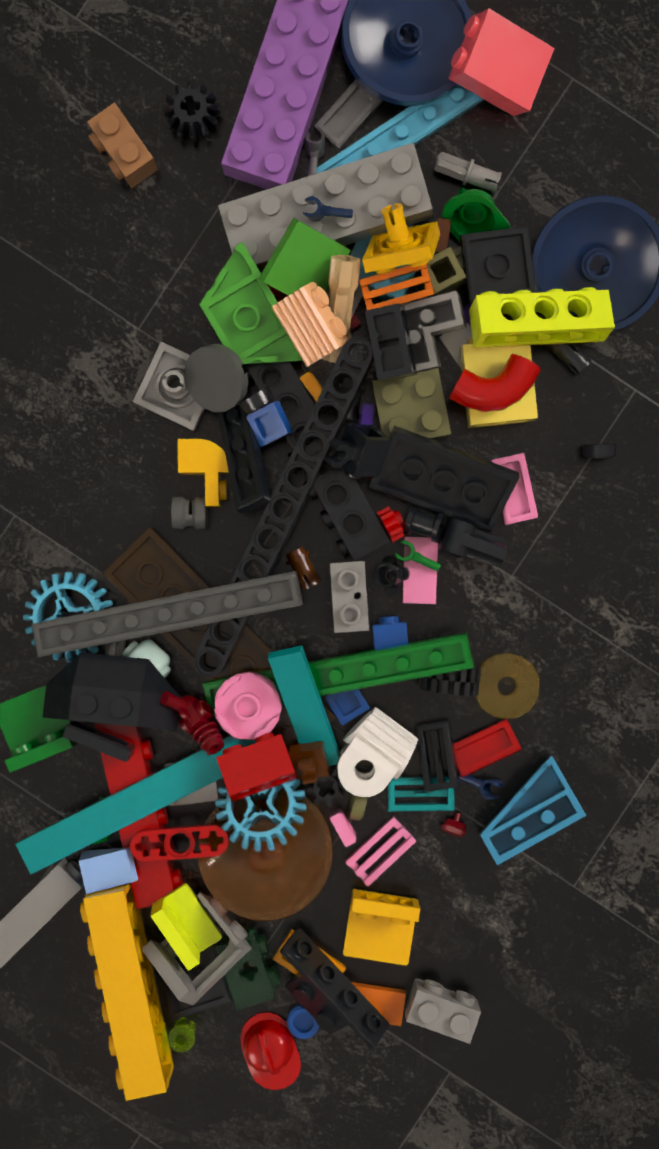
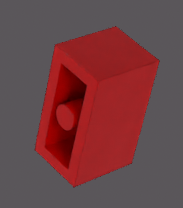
M273 733L261 735L254 740V744L243 748L241 745L228 747L222 751L223 755L216 757L232 802L296 779L295 770L282 734L276 736Z

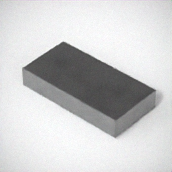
M355 79L316 123L314 130L320 135L323 133L325 140L337 151H340L383 103V100L372 95Z

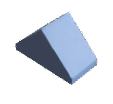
M130 847L86 850L81 853L79 865L86 894L138 880Z

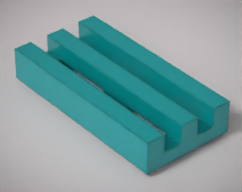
M403 776L397 780L392 778L388 784V812L455 810L454 789L428 793L424 789L395 790V785H424L423 776ZM432 776V784L438 783L437 776ZM445 776V782H448L449 776ZM395 797H447V802L395 803Z

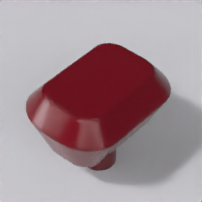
M455 813L453 820L447 818L441 825L442 831L459 838L466 835V824L459 822L461 814Z

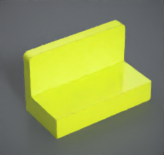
M187 883L152 903L151 918L188 971L200 964V952L221 940L222 934Z

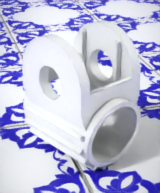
M374 707L343 738L346 744L340 751L341 757L338 762V777L341 784L348 792L355 796L371 797L379 794L386 788L392 778L397 780L401 776L419 739L377 707ZM361 760H368L374 765L366 773L359 772L355 766Z

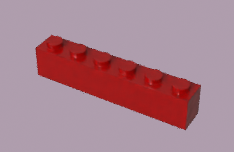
M94 723L95 729L136 746L132 758L127 762L100 752L110 795L153 774L149 761L153 759V750L150 740H144L142 727ZM166 807L120 829L119 835L122 848L130 847L132 838L141 830L165 828L164 825L168 824ZM160 834L162 839L160 842H149L148 836H144L143 841L137 844L138 848L144 849L145 854H149L150 850L154 847H162L161 854H167L164 848L165 834ZM171 838V846L175 850L174 841ZM134 858L138 880L132 882L131 886L137 909L152 906V903L183 885L180 869H174L172 860L142 862Z

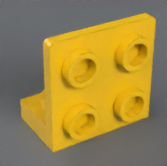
M353 889L343 955L398 965H408L415 922H419L420 905L418 899Z

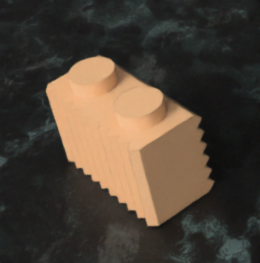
M314 281L301 287L271 307L307 367L340 348L349 340L346 336L347 329L345 324L331 312L326 292L321 287H317Z

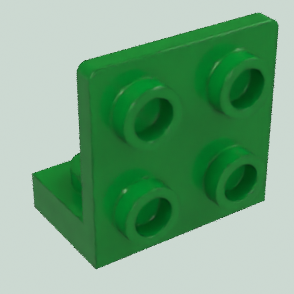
M46 685L0 703V727L12 754L11 757L4 760L9 773L73 748L78 744L63 737L66 726L72 723L71 720L42 717Z

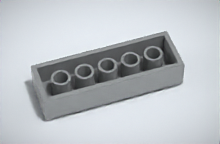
M414 142L218 205L232 254L236 246L243 242L260 272H263L293 217L344 246L371 238L372 235L387 232L381 209L388 205H392L393 210L395 209L394 204H402L407 226L434 218L433 208ZM314 196L326 206L352 209L353 216L352 218L324 216L320 221H311L303 212L314 213L318 206L317 204H308L304 200L307 197Z

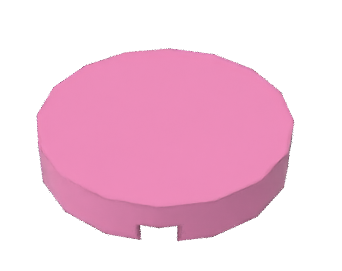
M250 671L237 673L222 684L216 693L214 710L216 719L224 731L234 738L254 740L272 731L280 720L283 705L281 694L274 682L263 674Z

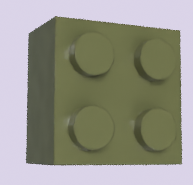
M438 368L417 372L418 375L385 382L379 380L371 382L379 431L387 437L390 436L394 425L435 441L446 439L451 435Z

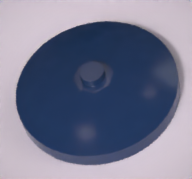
M350 0L341 25V46L348 68L355 79L368 92L383 101L402 106H417L433 102L446 95L457 85V83L448 79L453 68L451 60L465 38L463 30L468 19L472 16L465 0Z
M610 195L583 197L559 209L550 217L539 232L532 250L537 293L546 292L551 289L578 291L586 287H593L596 290H609L615 324L613 331L624 328L638 320L651 308L658 298L659 227L644 209L633 202ZM569 311L572 316L579 318L576 313Z

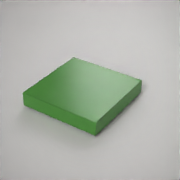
M293 217L259 279L287 295L294 293L313 281L317 284V287L319 286L327 292L329 289L328 275L331 255H349L351 250Z

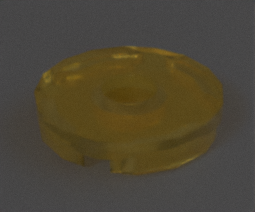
M511 653L494 654L482 662L479 667L481 668L479 696H475L481 708L492 716L503 719L518 718L530 711L538 699L540 688L539 676L533 665L522 656ZM503 677H511L515 681V690L509 695L500 694L498 691V682Z

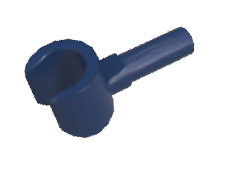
M314 196L307 197L304 200L308 204H317L318 206L314 213L303 212L311 221H320L324 216L352 218L353 216L352 209L326 206Z
M458 771V780L480 789V793L485 799L500 798V796L492 794L490 790L491 784L497 787H504V783L500 779L484 781L470 775L461 778Z

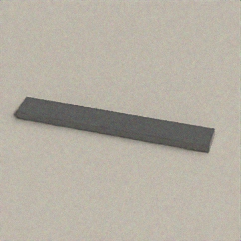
M297 571L33 623L31 625L37 656L42 657L301 606L303 602Z

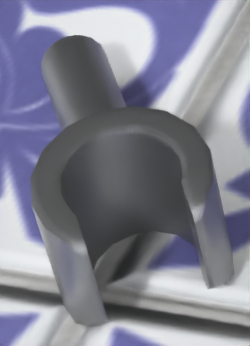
M307 133L305 136L306 155L310 160L308 176L317 174L319 158L325 154V135L321 133L319 141H311L310 133Z

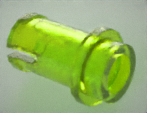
M186 1017L177 1020L175 1027L169 1033V1045L176 1052H187L195 1042V1023L191 1019L189 1024L186 1023Z

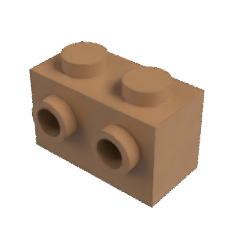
M115 102L87 121L93 132L88 135L89 139L99 153L105 150L109 155L111 161L107 164L118 180L125 178L129 186L133 188L158 170L154 158Z

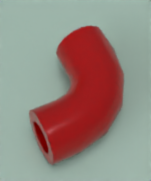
M511 354L503 370L493 378L480 377L464 369L449 399L464 407L481 412L504 410L521 401L535 383L541 368L525 357Z

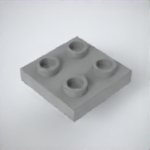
M160 342L133 403L195 431L205 408L201 407L192 398L186 387L184 371L186 361L190 355Z

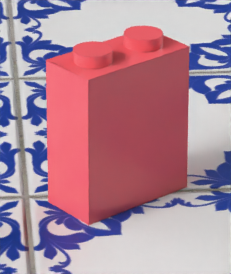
M490 8L472 15L463 30L465 35L463 43L452 57L451 66L453 68L448 79L512 116L529 112L554 48Z

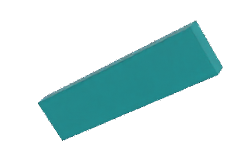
M303 646L269 652L268 661L299 744L323 741L329 766L338 764L341 753Z

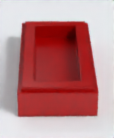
M505 719L454 743L456 766L461 778H464L522 751L508 720Z

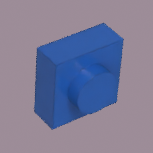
M279 401L273 402L246 416L260 447L266 446L293 432Z
M359 689L325 696L341 725L346 724L370 709Z

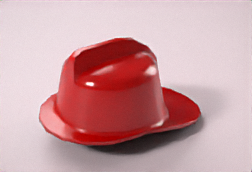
M271 1012L258 1013L249 1018L242 1028L240 1040L243 1055L253 1079L263 1088L271 1090L284 1089L290 1086L299 1076L301 1061L293 1035L288 1030L287 1022L279 1015Z

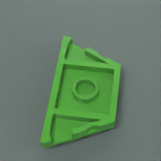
M240 242L199 304L223 346L233 350L240 357L244 365L303 361L271 308L278 303L269 286L259 279L261 275L244 243Z

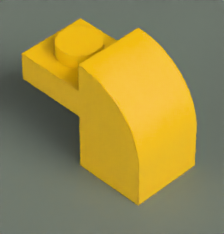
M178 439V473L181 475H205V506L208 508L221 507V500H227V480H221V475L229 474L225 451L209 440Z

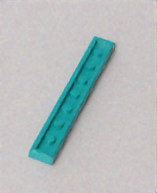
M228 735L222 739L225 745L218 753L207 755L205 751L199 750L18 841L15 845L30 874H33L223 778L216 757L223 755L222 751L228 747L241 745L243 748L254 744V740L238 739Z

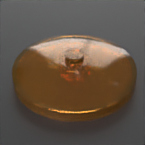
M282 788L278 792L274 808L285 818L289 799ZM251 797L256 807V813H260V809L261 812L268 811L270 813L266 804L267 799L262 798L261 802L260 799L255 801ZM305 797L296 801L297 803L306 804V811L296 812L297 815L304 819V823L298 825L292 822L291 826L297 830V835L295 837L291 836L287 831L283 833L287 840L286 845L283 846L279 839L276 838L273 839L275 850L270 851L267 841L262 842L261 852H256L254 848L255 841H251L250 846L245 850L241 847L244 838L241 837L235 843L230 841L225 852L219 856L198 858L204 883L213 897L223 907L245 919L276 921L288 918L302 911L319 895L330 874L333 846L330 831L324 817L309 799ZM244 799L234 802V816L238 823L243 820V815L248 808V803ZM215 807L205 824L223 825L228 820L218 821L216 818L218 812L226 809ZM261 820L248 830L264 832L275 828L277 825L268 820ZM234 829L231 830L230 832H228V833H229V836H231V834L233 833ZM211 831L208 838L199 839V845L201 843H211L212 849H217L218 844L223 842V837H217L216 831Z

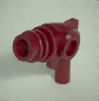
M168 691L162 693L160 703L178 711L181 716L179 725L186 733L192 735L193 740L197 741L201 750L205 751L207 755H214L223 749L225 745L222 740L223 736L219 734L218 724L212 718L214 711L204 700L198 701L190 695L180 698Z

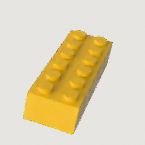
M131 883L86 894L83 898L84 902L80 904V912L83 922L88 923L91 934L87 937L89 954L91 957L95 956L98 967L94 971L96 987L98 990L102 989L105 1000L101 1005L104 1022L109 1023L112 1035H109V1049L112 1057L116 1056L119 1068L116 1069L118 1089L124 1090L126 1101L166 1093L174 1070V1064L153 965L141 950L148 942L141 909L136 908Z

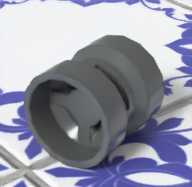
M184 497L172 498L171 518L173 530H184L187 526H193L197 530H207L208 507L205 506V497H195L193 500H186Z

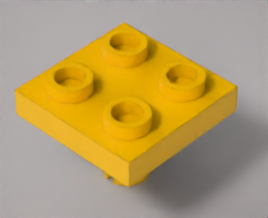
M401 203L394 204L395 209L393 210L392 205L382 208L381 214L383 215L387 232L372 235L362 259L365 273L376 271L377 274H385L402 265L409 264L410 267H419L427 264L434 257L440 237L438 222L407 228Z

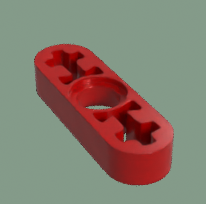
M220 824L144 829L132 838L130 851L134 858L142 862L215 857L225 852L230 842V836L228 832L221 828L222 825ZM199 831L198 839L208 838L211 831H216L217 837H223V842L218 844L217 849H212L211 843H201L199 845L201 851H195L196 837L194 832ZM177 833L185 834L190 841L188 850L184 852L175 851L171 846L172 836ZM160 834L166 835L164 848L167 854H161L162 847H154L150 850L149 854H145L144 849L137 846L138 843L143 841L144 836H148L149 842H160L162 840Z

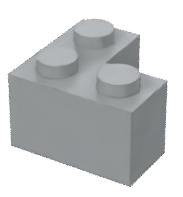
M457 291L402 304L406 309L417 372L435 368L442 369L435 339L436 335L467 328L461 297Z

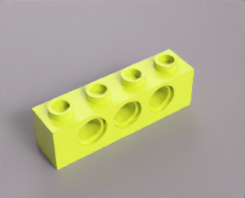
M593 287L582 288L578 291L551 289L540 293L519 290L512 294H498L495 291H488L476 295L469 309L474 348L604 342L615 328L609 290H596ZM569 311L576 313L579 318L572 316ZM535 312L543 314L546 319L538 317ZM502 314L510 315L513 321L507 320Z

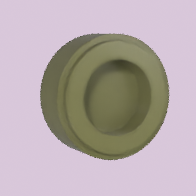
M350 793L347 805V819L362 820L366 810L367 797H359Z

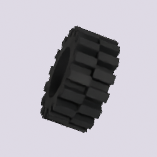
M474 667L419 678L418 689L457 696H479L481 668Z

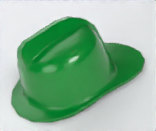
M462 188L459 190L458 195L452 197L444 205L442 211V219H449V222H451L450 232L459 242L460 236L464 234L511 228L508 220L496 207L492 197L479 189L466 190Z

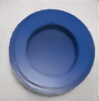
M301 1004L294 1005L288 1013L287 1027L293 1036L299 1039H308L317 1033L320 1026Z

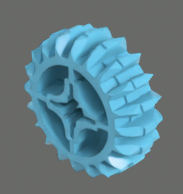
M65 572L64 581H62L59 574H53L51 578L53 586L47 580L40 581V586L44 592L42 593L37 589L31 591V595L37 599V602L26 601L25 607L33 609V614L23 615V620H33V623L63 618V614H67L65 612L66 608L68 612L84 611L83 613H88L113 605L112 600L101 602L100 598L107 593L106 589L102 588L94 592L93 590L98 583L95 579H91L85 586V574H78L75 582L72 572ZM66 589L82 593L91 604L82 607L75 605L72 598L68 597ZM56 594V612L45 620L44 614L47 603ZM32 626L25 629L27 634L33 633ZM34 639L31 641L33 645H35ZM97 646L87 647L88 651L92 654L99 651ZM82 648L64 652L66 661L71 662L75 657V652L77 656L80 653H87L86 649ZM63 652L53 654V659L59 660Z
M295 779L250 797H245L243 799L248 803V808L243 815V820L238 823L234 816V802L231 801L227 788L220 786L218 792L225 796L226 799L215 800V805L226 810L218 812L216 818L218 821L228 820L221 827L224 831L230 832L234 829L230 836L232 843L244 837L241 844L243 849L247 850L251 841H255V851L261 852L262 842L267 841L269 850L273 851L275 850L273 839L278 838L283 846L286 845L287 840L283 833L287 831L291 836L295 837L297 830L291 826L292 822L298 825L304 823V819L297 815L296 812L306 811V804L297 803L296 801L305 798V792L303 790L293 792L300 785V780ZM282 788L289 799L285 818L274 808V802ZM251 797L255 801L260 799L261 802L262 798L267 799L266 804L270 813L268 811L261 812V809L260 813H256V807ZM261 820H268L277 825L275 828L264 832L248 830Z

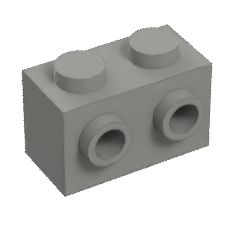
M418 978L414 979L404 1008L406 1022L468 1044L471 1043L481 1015L478 1001L474 996L464 991L458 990L454 992L446 989L440 983L429 979L425 981Z

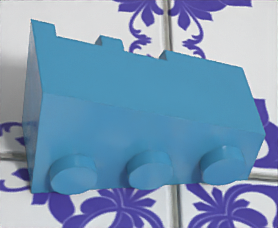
M551 755L546 758L479 834L494 861L499 865L585 817L586 814Z

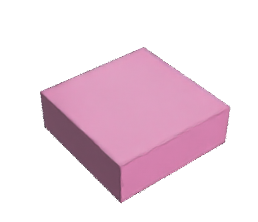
M338 807L329 813V818L345 847H348L356 842V832L342 808Z

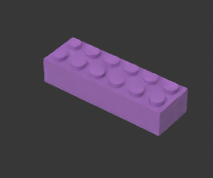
M277 0L221 162L224 175L264 189L292 182L305 144V136L311 127L341 39V25L350 0Z

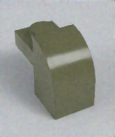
M461 246L454 250L449 247L435 254L433 259L426 264L435 296L456 291L466 284Z

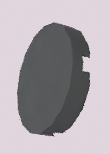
M210 344L200 347L191 353L185 364L184 377L189 393L201 407L212 412H225L240 404L247 394L249 381L247 373L244 374L242 368L244 364L240 357L229 347L221 344Z

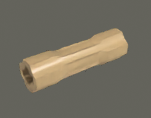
M331 255L328 275L330 289L328 306L331 308L334 316L339 317L343 321L347 329L346 336L350 339L354 292L358 287L361 259L350 255ZM343 346L321 359L336 363Z

